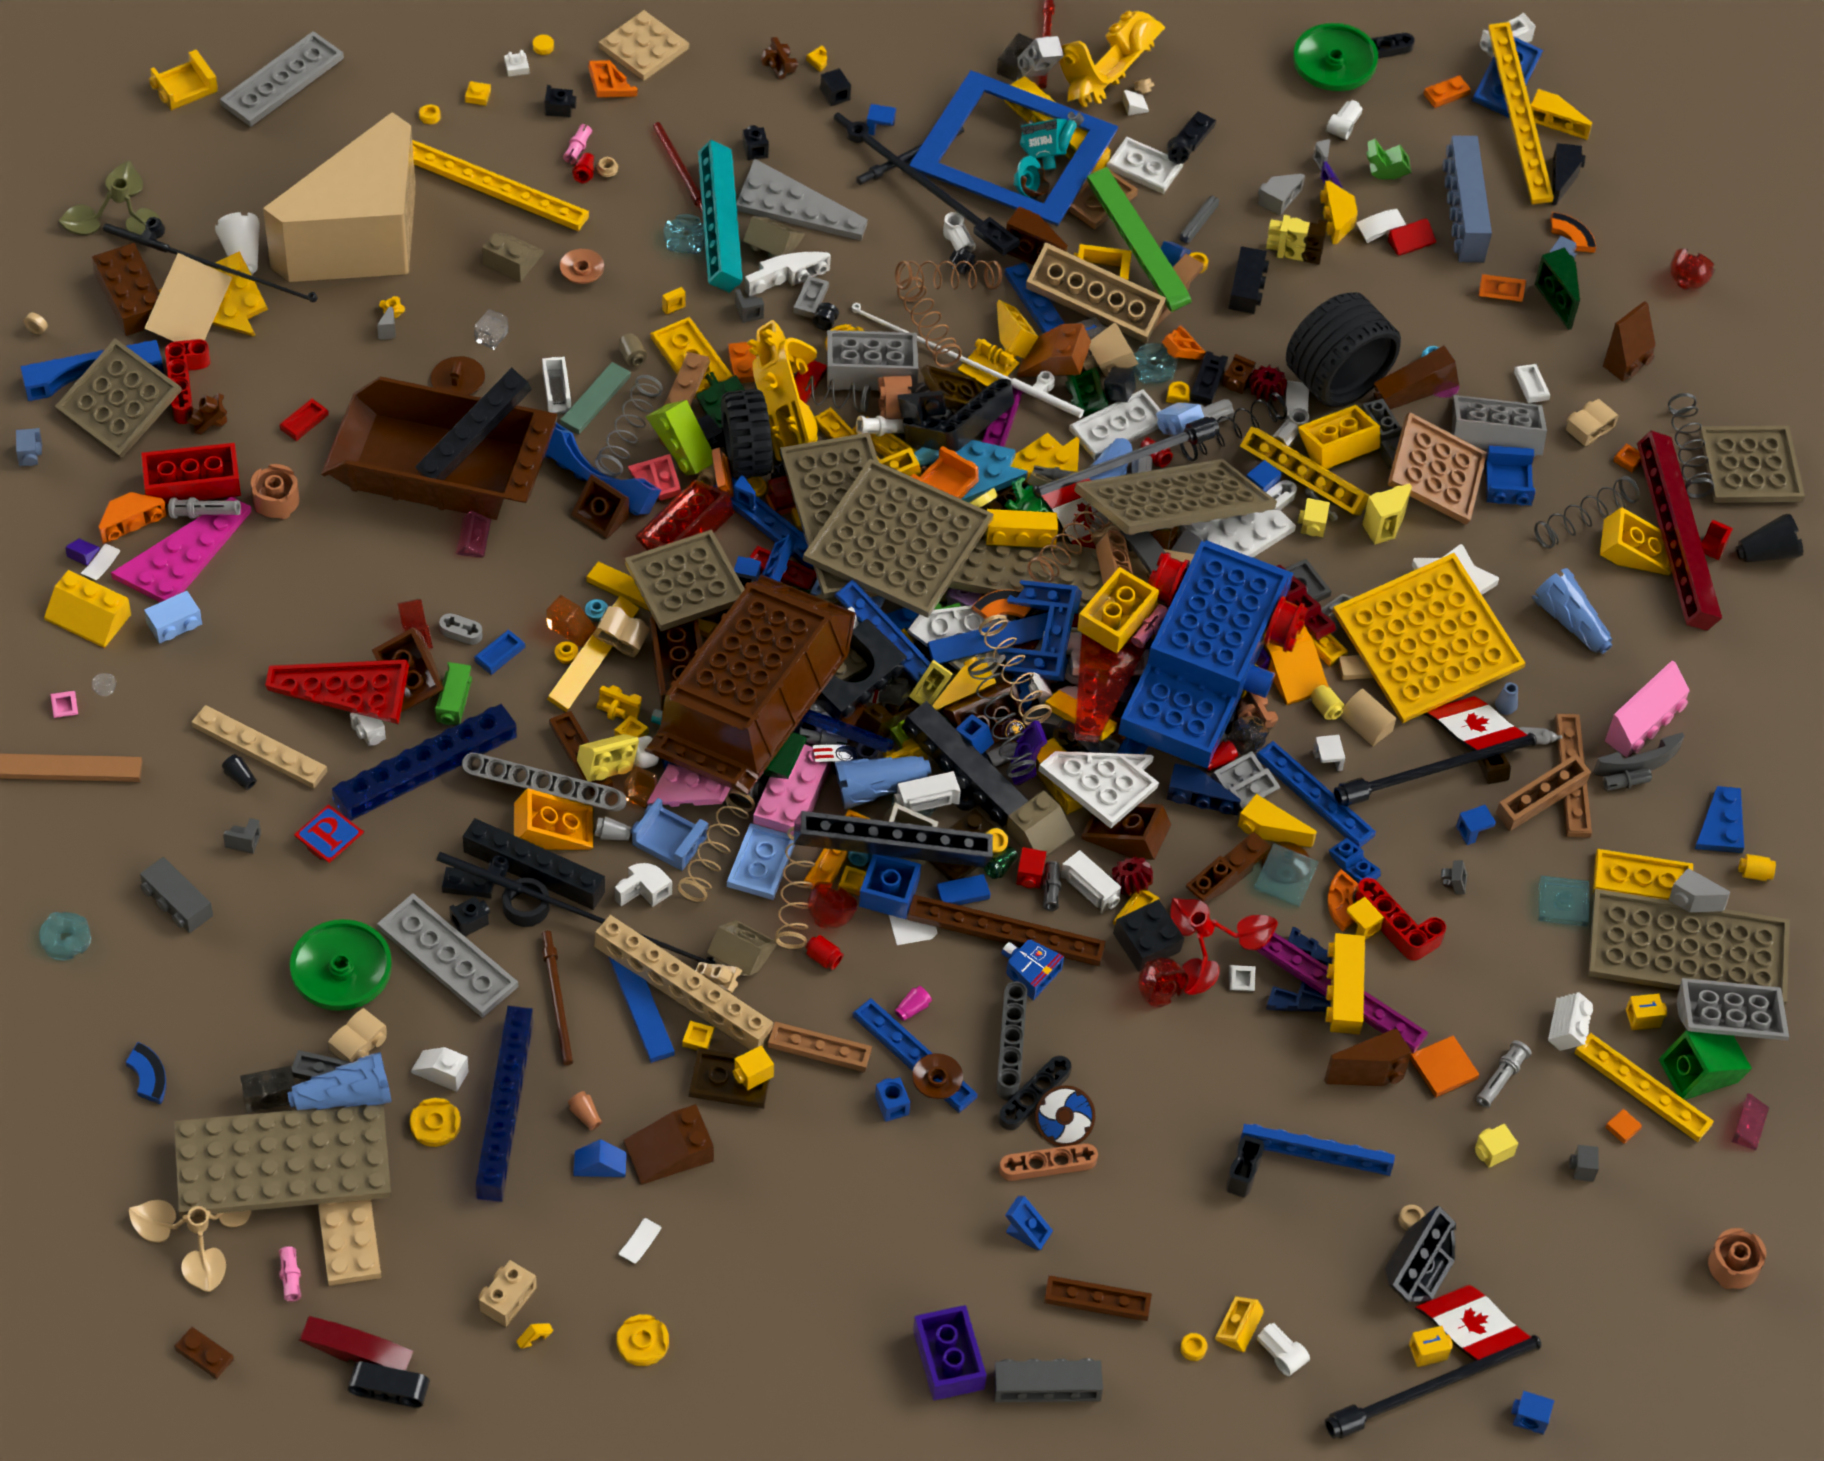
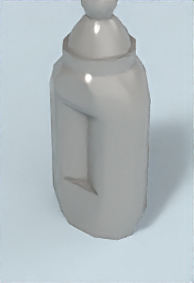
M1518 728L1527 735L1533 733L1537 738L1536 744L1546 745L1563 738L1562 735H1557L1545 728Z
M1013 742L1004 745L1001 749V754L1005 757L1014 756L1018 743ZM1000 747L987 753L988 761L994 767L1011 761L999 755Z

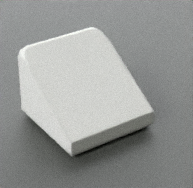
M1128 90L1123 91L1122 101L1128 116L1149 112L1142 94Z
M1229 965V990L1255 991L1256 966Z

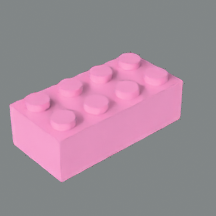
M804 745L788 779L769 777L755 810L753 824L787 833L788 829L794 826V822L801 811L813 812L831 769V761L816 762L813 747Z

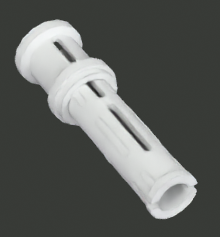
M858 416L856 431L857 434L870 433L876 434V436H882L885 433H904L903 419H885L882 416H876V418Z

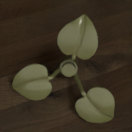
M127 161L115 168L107 176L105 186L109 192H107V196L97 214L89 206L75 205L64 213L59 222L66 230L74 234H93L99 230L100 222L97 219L101 217L111 198L117 203L126 201L129 214L131 215L126 220L128 231L141 235L149 218L156 217L160 219V217L154 211L147 208H140L136 213L132 210L130 196H134L142 190L143 180L134 169L132 163Z

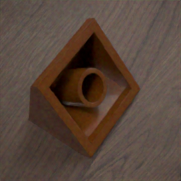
M590 475L571 515L599 534L609 538L629 518V497L596 476Z

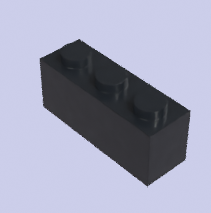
M1241 246L1230 297V310L1255 314L1256 305L1261 306L1263 293L1259 292V289L1264 290L1266 277L1262 276V274L1268 271L1269 260H1265L1267 251Z

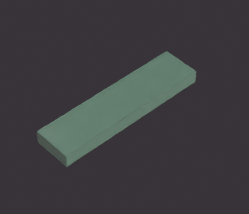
M612 362L560 419V425L580 434L631 377V372Z

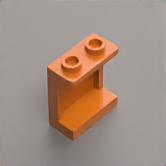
M944 446L939 449V458L920 477L915 474L911 475V477L959 499H962L979 482L978 466Z

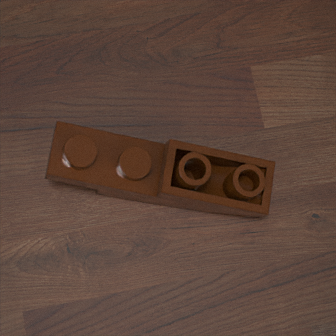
M1253 831L1224 857L1219 856L1186 884V888L1202 902L1209 901L1224 893L1253 871V866L1271 851V846Z

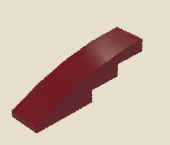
M1280 564L1276 566V567H1279V568H1282V569L1286 570V569H1285L1284 567H1282ZM1293 576L1286 601L1298 606L1303 603L1308 608L1304 625L1309 634L1316 640H1319L1335 631V622L1321 611V604L1307 594L1306 586Z
M312 1316L307 1318L298 1340L344 1362L353 1360L355 1362H367L401 1370L407 1369L413 1354L412 1350L386 1339Z

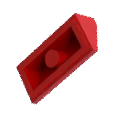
M1425 218L1391 230L1388 242L1396 254L1400 256L1435 244L1436 239L1428 219Z

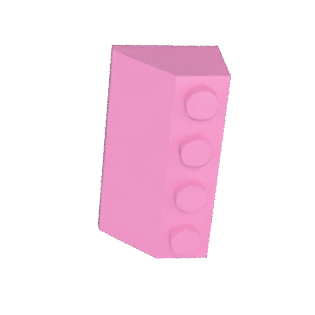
M1674 661L1666 665L1613 716L1605 742L1626 758L1633 752L1638 753L1648 738L1653 739L1658 733L1659 728L1662 725H1668L1673 719L1674 714L1677 711L1679 713L1682 712L1688 704L1686 699L1690 690Z

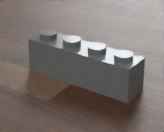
M1063 1358L1053 1361H1041L1039 1359L1014 1361L1012 1359H1003L1000 1362H995L994 1365L995 1402L1101 1401L1103 1393L1101 1360L1094 1361L1091 1358H1083L1079 1361H1068Z

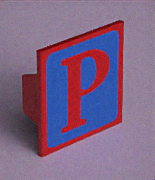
M328 804L298 830L294 836L304 843L312 854L320 860L323 858L330 863L358 839L364 831Z

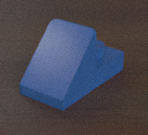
M1017 1196L1005 1214L1006 1218L1011 1222L1006 1232L1035 1250H1041L1053 1232L1025 1196Z

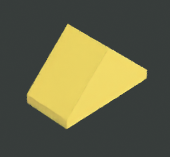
M933 660L909 697L920 705L925 701L933 705L949 683L953 673Z

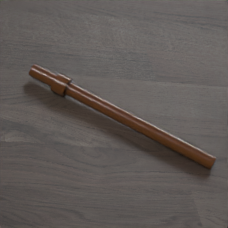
M543 931L544 949L542 950L544 962L547 964L562 1060L564 1065L573 1064L556 963L558 959L557 948L553 945L551 931Z

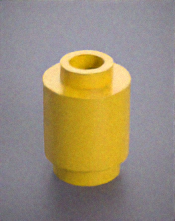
M1746 854L1745 858H1740L1738 872H1742L1743 878L1760 881L1773 880L1776 861L1770 860V857Z

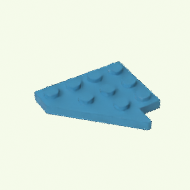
M971 440L960 450L956 451L959 456L974 462L978 466L979 482L962 498L966 502H970L992 488L999 491L1009 487L1019 477L1027 479V470L1011 467L1016 456L1015 449Z

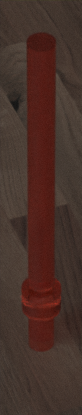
M1045 0L1043 3L1042 13L1044 14L1042 37H1051L1052 15L1055 13L1054 0ZM1048 73L1039 76L1038 87L1040 89L1047 87Z
M656 122L653 125L655 132L691 193L694 205L698 206L703 214L701 191L698 190L660 122Z

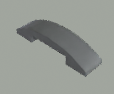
M1122 530L1119 531L1125 537L1127 549L1130 552H1135L1150 575L1153 570L1157 571L1159 556L1161 553L1166 554V552L1150 532L1146 531L1136 533L1135 535H1127Z
M1681 732L1662 738L1658 749L1623 759L1620 752L1597 759L1593 772L1595 775L1604 777L1623 773L1624 770L1631 772L1649 768L1652 771L1667 763L1677 754L1685 735Z

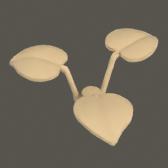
M152 1200L130 1207L129 1217L135 1231L143 1239L153 1243L164 1242L169 1238L170 1229H177L186 1222L189 1230L198 1234L199 1251H192L184 1257L181 1265L182 1274L191 1285L204 1292H211L217 1288L225 1275L226 1260L223 1253L217 1248L204 1250L203 1232L208 1228L209 1218L212 1220L219 1218L221 1224L226 1227H238L249 1219L252 1210L213 1215L204 1207L195 1206L189 1210L187 1215L183 1216V1219L173 1224L176 1220V1211L173 1206L163 1200Z

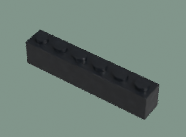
M511 367L415 466L419 474L444 481L532 390L529 383Z
M927 701L906 717L901 727L905 734L913 739L921 747L922 751L938 764L942 771L946 773L954 771L959 787L964 789L972 797L973 801L981 806L989 814L990 818L1002 828L1007 825L1008 816L1028 802Z
M474 818L462 836L464 853L487 863H490V860L496 855L503 856L508 860L509 867L507 872L520 878L539 880L546 886L547 890L594 910L605 893L604 875Z

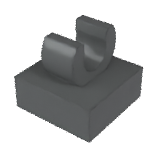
M1453 860L1452 869L1444 868L1441 870V879H1444L1443 886H1453L1455 894L1466 893L1468 874L1464 861Z

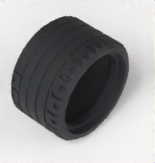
M1357 292L1343 293L1320 304L1299 324L1289 340L1286 350V363L1289 369L1323 405L1330 407L1343 406L1366 395L1374 388L1375 382L1388 374L1399 355L1401 336L1398 330L1364 295Z

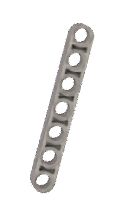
M478 753L467 754L462 762L463 769L467 773L479 778L523 789L529 788L613 812L621 811L627 802L625 794L613 787ZM479 759L481 762L480 767L473 771L472 763L474 760ZM498 765H502L503 772L500 776L496 777L494 770ZM524 770L526 778L523 782H518L517 775L520 771ZM548 776V786L541 788L540 780ZM571 782V791L568 794H564V784ZM589 788H594V797L587 800L585 796L586 791ZM612 794H617V803L610 806L608 802L609 797Z

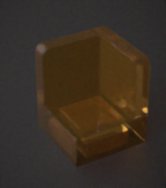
M635 765L624 782V794L627 801L646 808L648 806L647 802L657 785V775Z

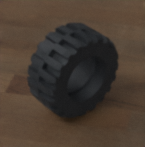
M758 389L726 392L721 397V423L725 455L729 459L731 476L739 479L741 475L745 478L767 476L772 471L773 451L769 415L763 392Z

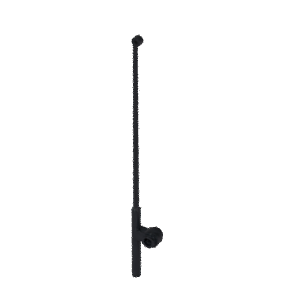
M149 218L141 235L108 223L103 226L104 232L161 252H169L175 255L180 253L204 265L301 297L312 303L318 299L315 292L305 295L169 247L168 244L157 241L156 238H161L165 233V226L159 218Z
M439 852L436 861L517 893H525L601 924L606 920L506 878L509 864L508 860L503 856H494L490 860L488 870L443 852ZM639 933L657 946L707 964H715L716 962L713 957L703 959Z

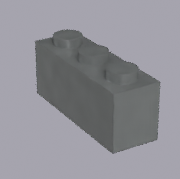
M164 857L140 873L142 882L140 887L148 897L152 896L163 912L168 911L179 928L184 927L191 933L213 917L211 902Z

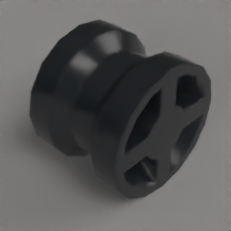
M1174 137L1167 143L1168 158L1174 164L1185 163L1189 158V145L1185 138Z
M821 303L812 318L813 324L821 330H831L834 326V321L839 316V310L833 304Z

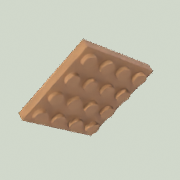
M1409 412L1404 419L1387 485L1394 488L1410 483L1412 486L1411 497L1467 525L1471 521L1487 452Z

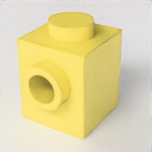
M1307 498L1305 511L1300 510L1298 523L1302 524V534L1318 537L1324 536L1330 502Z
M1502 1124L1494 1129L1487 1128L1478 1135L1475 1151L1478 1158L1484 1161L1488 1168L1514 1156L1518 1142L1506 1125Z

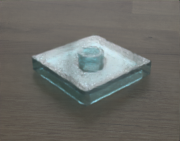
M1273 843L1254 888L1300 907L1319 862Z
M1541 875L1539 879L1538 921L1588 926L1589 881Z

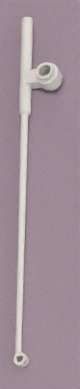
M859 303L852 305L853 313H859L897 332L911 333L862 311ZM917 336V341L926 345L925 339ZM928 341V346L935 348L937 344ZM952 351L945 353L955 359L959 355ZM963 356L959 359L998 379H1009L1012 387L1076 417L1081 418L1083 416V409L1048 394L1054 388L1055 382L1054 376L1049 371H1042L1037 376V382L1034 386H1031L1018 379H1011Z

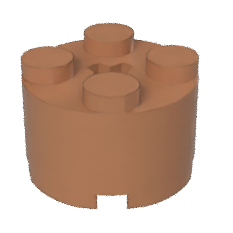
M910 375L883 376L878 378V391H880L878 412H880V416L885 419H904L901 417L898 395L911 393V389H909V387H912Z
M280 464L268 465L269 468L264 470L260 468L251 478V491L255 511L266 517L287 519L297 508L300 501L297 477L289 467Z
M1731 1228L1722 1232L1708 1257V1266L1711 1274L1721 1287L1725 1289H1740L1750 1286L1758 1278L1765 1263L1766 1248L1764 1243L1754 1233L1751 1235L1744 1232L1745 1229Z

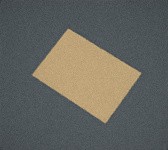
M178 253L144 329L174 342L194 339L205 340L232 277Z

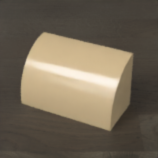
M1363 688L1354 694L1342 709L1343 713L1340 718L1372 746L1393 732L1396 717Z

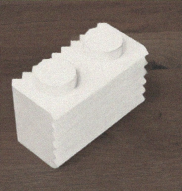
M1579 992L1557 998L1548 1041L1559 1051L1585 1045L1586 1036L1589 1032L1588 1024H1590L1589 1020L1593 1012V1004Z

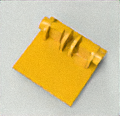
M978 339L975 342V347L977 348L968 357V359L1007 377L1020 364L1014 358V355H1009L1001 348L997 350L998 347L996 345L992 346V344L986 342V339ZM964 362L958 368V371L975 378L977 382L986 387L998 380V378Z

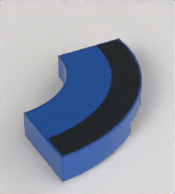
M137 1042L126 1061V1066L135 1071L140 1079L137 1095L161 1104L166 1093L167 1084L163 1064L154 1051L144 1044Z

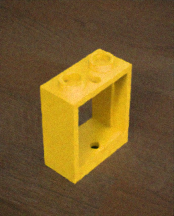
M1079 244V252H1074V256L1089 263L1120 266V277L1126 280L1129 278L1132 254L1130 250Z

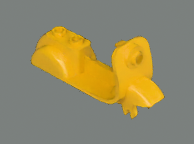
M1131 10L1124 12L1120 16V21L1113 24L1105 36L1111 48L1095 65L1087 46L1082 41L1062 45L1061 48L1064 56L1059 60L1066 80L1070 84L1067 101L1078 99L1080 105L1085 108L1088 107L1087 103L1092 102L1091 93L1095 103L1101 104V99H1106L1104 88L1109 83L1117 85L1120 83L1118 78L1126 77L1125 71L1144 50L1147 52L1151 51L1150 47H1154L1153 40L1164 30L1165 26L1145 12H1131Z
M770 320L758 328L756 333L757 341L750 339L747 341V344L752 346L749 352L756 356L752 366L756 387L763 392L767 404L775 457L778 461H782L780 456L781 447L818 441L817 422L809 405L800 400L793 373L797 371L800 372V375L808 372L807 364L816 358L817 351L814 347L796 338L786 339L779 325L774 320Z

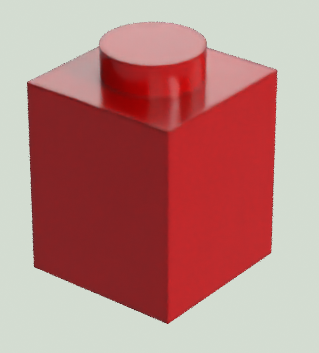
M1022 848L1016 885L1040 889L1047 851Z

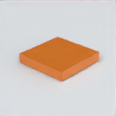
M1454 1035L1418 1050L1414 1054L1411 1053L1410 1060L1435 1098L1479 1078L1480 1074Z

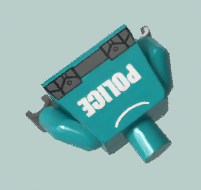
M1069 112L1068 121L1067 119L1056 118L1034 123L1032 120H1030L1029 124L1022 123L1020 146L1028 156H1032L1037 160L1042 159L1045 171L1055 170V157L1066 154L1076 127L1084 121V117L1080 112H1077L1076 116L1073 112Z

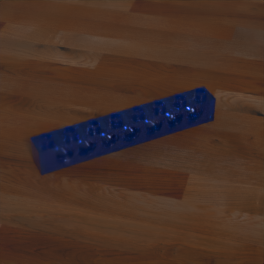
M502 703L495 707H490L483 713L470 717L463 723L453 728H448L441 734L428 738L421 744L411 749H406L399 755L389 760H384L379 765L369 770H364L347 781L338 783L332 788L333 801L342 815L352 821L461 766L467 754L478 753L483 755L516 738V722Z
M507 1006L476 1179L477 1199L503 1202L534 1025L533 1008Z

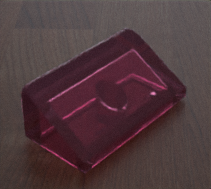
M471 510L463 518L456 554L483 558L491 519Z
M1747 1093L1732 1142L1757 1150L1769 1107L1749 1093Z

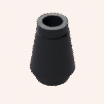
M233 754L223 762L224 774L244 787L245 790L252 788L256 784L257 780L254 778L243 757Z

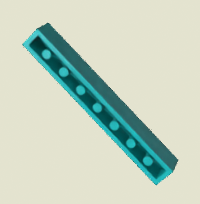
M710 140L698 151L708 283L730 293L743 281L732 149Z

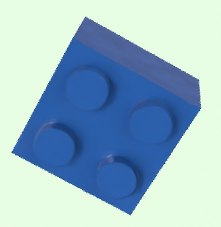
M873 854L860 889L859 907L907 919L913 896L920 881L921 864L897 857Z

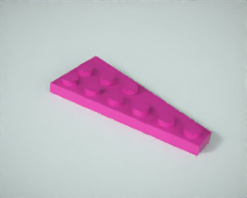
M230 497L225 501H235L237 499ZM240 501L241 512L239 515H201L111 572L112 579L158 602L165 601L184 592L251 513V506Z

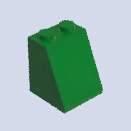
M1686 1030L1658 1059L1677 1095L1684 1100L1736 1084L1752 1069L1734 1035Z

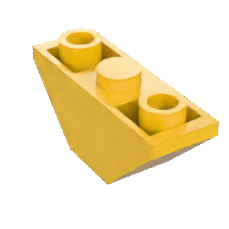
M1325 181L1324 190L1320 191V201L1324 203V219L1328 220L1327 235H1331L1332 244H1337L1355 227L1358 211L1355 197L1331 181Z

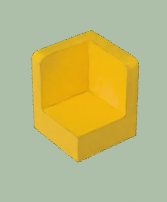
M1366 897L1347 908L1346 912L1358 924L1356 935L1365 936L1366 940L1381 930L1384 917Z

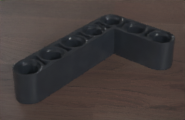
M998 379L992 382L947 421L923 417L922 425H918L904 418L902 423L906 442L911 445L939 450L942 446L955 452L960 450L1015 403L1011 381L1009 379Z

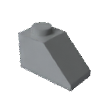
M1292 174L1271 177L1258 190V195H1260L1258 205L1281 216L1302 191L1305 175Z
M1688 868L1673 884L1669 901L1688 912L1724 911L1730 891Z

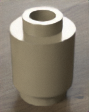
M632 333L625 334L619 339V350L626 363L631 367L642 365L647 359V352L640 339Z

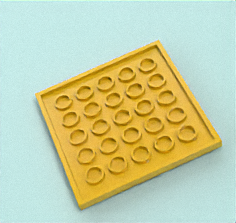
M1455 553L1338 604L1332 610L1402 724L1524 668L1526 664Z

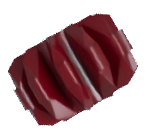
M1269 364L1265 368L1260 365L1258 369L1253 370L1251 378H1249V387L1251 388V394L1256 395L1257 400L1264 398L1267 402L1269 395L1273 392L1278 393L1281 397L1283 396L1287 387V379H1285V372H1279V367L1271 368ZM1272 395V400L1276 401L1277 397Z
M1134 856L1132 859L1125 858V861L1117 862V866L1112 868V879L1121 886L1120 894L1127 893L1131 896L1133 893L1140 894V891L1148 890V886L1153 884V870L1145 858L1138 859Z

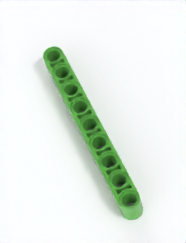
M1105 167L1088 175L1087 181L1090 188L1158 294L1166 298V306L1172 313L1192 303L1186 287L1110 170Z

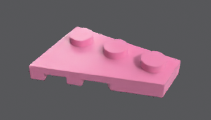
M668 764L647 804H653L657 798L662 800V805L669 804L670 807H679L680 804L693 803L694 806L722 804L731 788L683 767Z

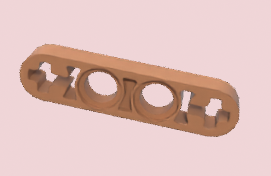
M1078 1144L1009 1154L1001 1159L999 1173L1005 1180L1015 1181L1089 1170L1097 1163L1098 1151L1091 1144ZM1087 1153V1156L1090 1157V1160H1085V1157H1082V1154ZM1072 1154L1075 1155V1156H1074V1159H1076V1163H1073V1155H1072ZM1056 1156H1064L1068 1159V1163L1058 1165L1054 1158ZM1033 1159H1038L1043 1163V1166L1039 1169H1034L1029 1165V1162ZM1021 1162H1025V1163H1024V1169H1025V1170H1022V1169H1023V1165H1021ZM1007 1164H1012V1167L1015 1168V1171H1010V1169L1007 1168Z

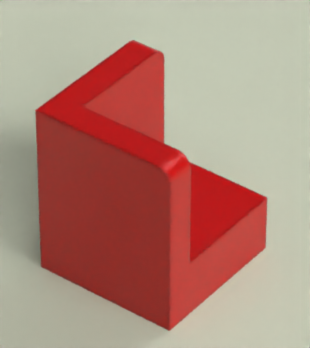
M1711 520L1707 533L1701 542L1704 554L1719 561L1729 542L1733 528L1716 520Z

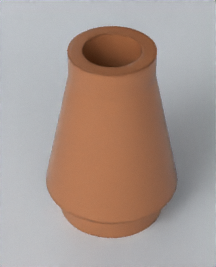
M582 1091L568 1101L569 1110L590 1131L602 1124L591 1095H587L585 1091Z

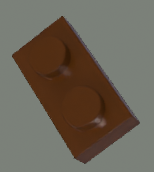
M191 1327L175 1345V1351L215 1379L234 1360L231 1353L194 1327Z

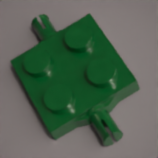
M710 372V375L707 374L705 376L710 387L696 394V398L705 414H709L722 430V395L726 392L745 389L737 375L718 382L714 373Z

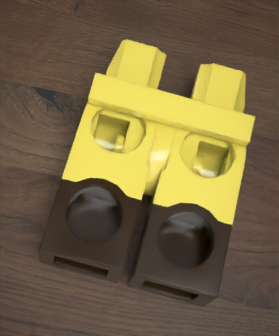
M1284 215L1283 221L1271 219L1266 249L1277 250L1278 258L1285 256L1289 259L1320 265L1328 221L1319 219L1317 224L1304 222L1299 218L1290 219L1288 215Z

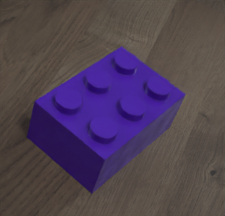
M966 1305L916 1315L914 1317L913 1332L933 1401L985 1390L987 1375Z

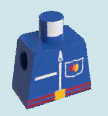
M1027 940L1020 949L1011 942H1008L1001 952L1003 956L1009 959L1006 970L1007 976L1013 982L1017 981L1024 984L1027 988V995L1033 1001L1063 968V955L1033 940Z

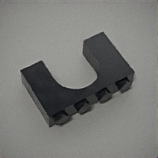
M865 619L853 629L850 647L867 663L870 676L863 681L852 683L843 681L834 675L815 701L836 722L840 721L843 717L849 718L855 712V707L860 703L862 705L866 704L871 699L873 692L883 690L891 677L897 678L905 670L904 664L907 656L868 619Z

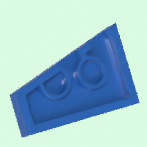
M1717 786L1695 849L1743 853L1744 831L1741 788Z

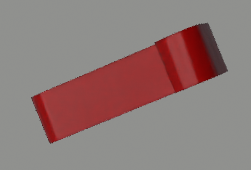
M202 339L171 342L165 347L168 378L182 388V391L171 402L174 421L179 424L189 423L186 420V413L191 407L193 408L189 371L204 369L209 366L211 361L208 343Z
M1364 878L1359 882L1355 902L1366 897L1384 917L1381 932L1404 957L1417 961L1442 944L1446 932V924L1442 919L1431 917L1417 925L1375 879Z

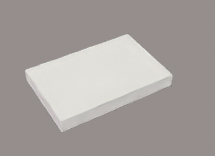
M1129 137L1124 139L1107 163V168L1162 194L1165 193L1183 167V163H1172L1167 154Z

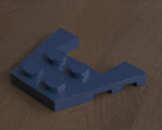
M1292 927L1288 939L1290 943L1327 967L1328 964H1332V958L1327 956L1328 951L1318 945V941L1312 937L1310 939L1301 934V930ZM1302 981L1298 994L1273 986L1266 1010L1326 1012L1327 1007L1331 1006V1000H1326V996Z

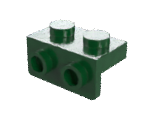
M1095 367L1077 376L1066 375L1068 379L1065 382L1069 393L1073 395V398L1070 399L1071 403L1084 410V417L1109 406L1099 373Z

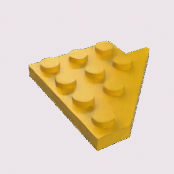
M240 251L215 262L251 275ZM213 268L231 276L232 280L212 325L255 336L256 334L248 319L268 310L256 283Z
M1047 432L1016 453L1011 467L1027 470V479L1024 480L1028 482L1034 470V465L1054 469L1055 467H1060L1061 470L1078 472L1079 438L1076 437L1062 446Z

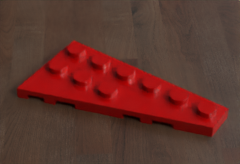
M407 660L273 665L269 666L265 686L271 692L399 724L409 664Z

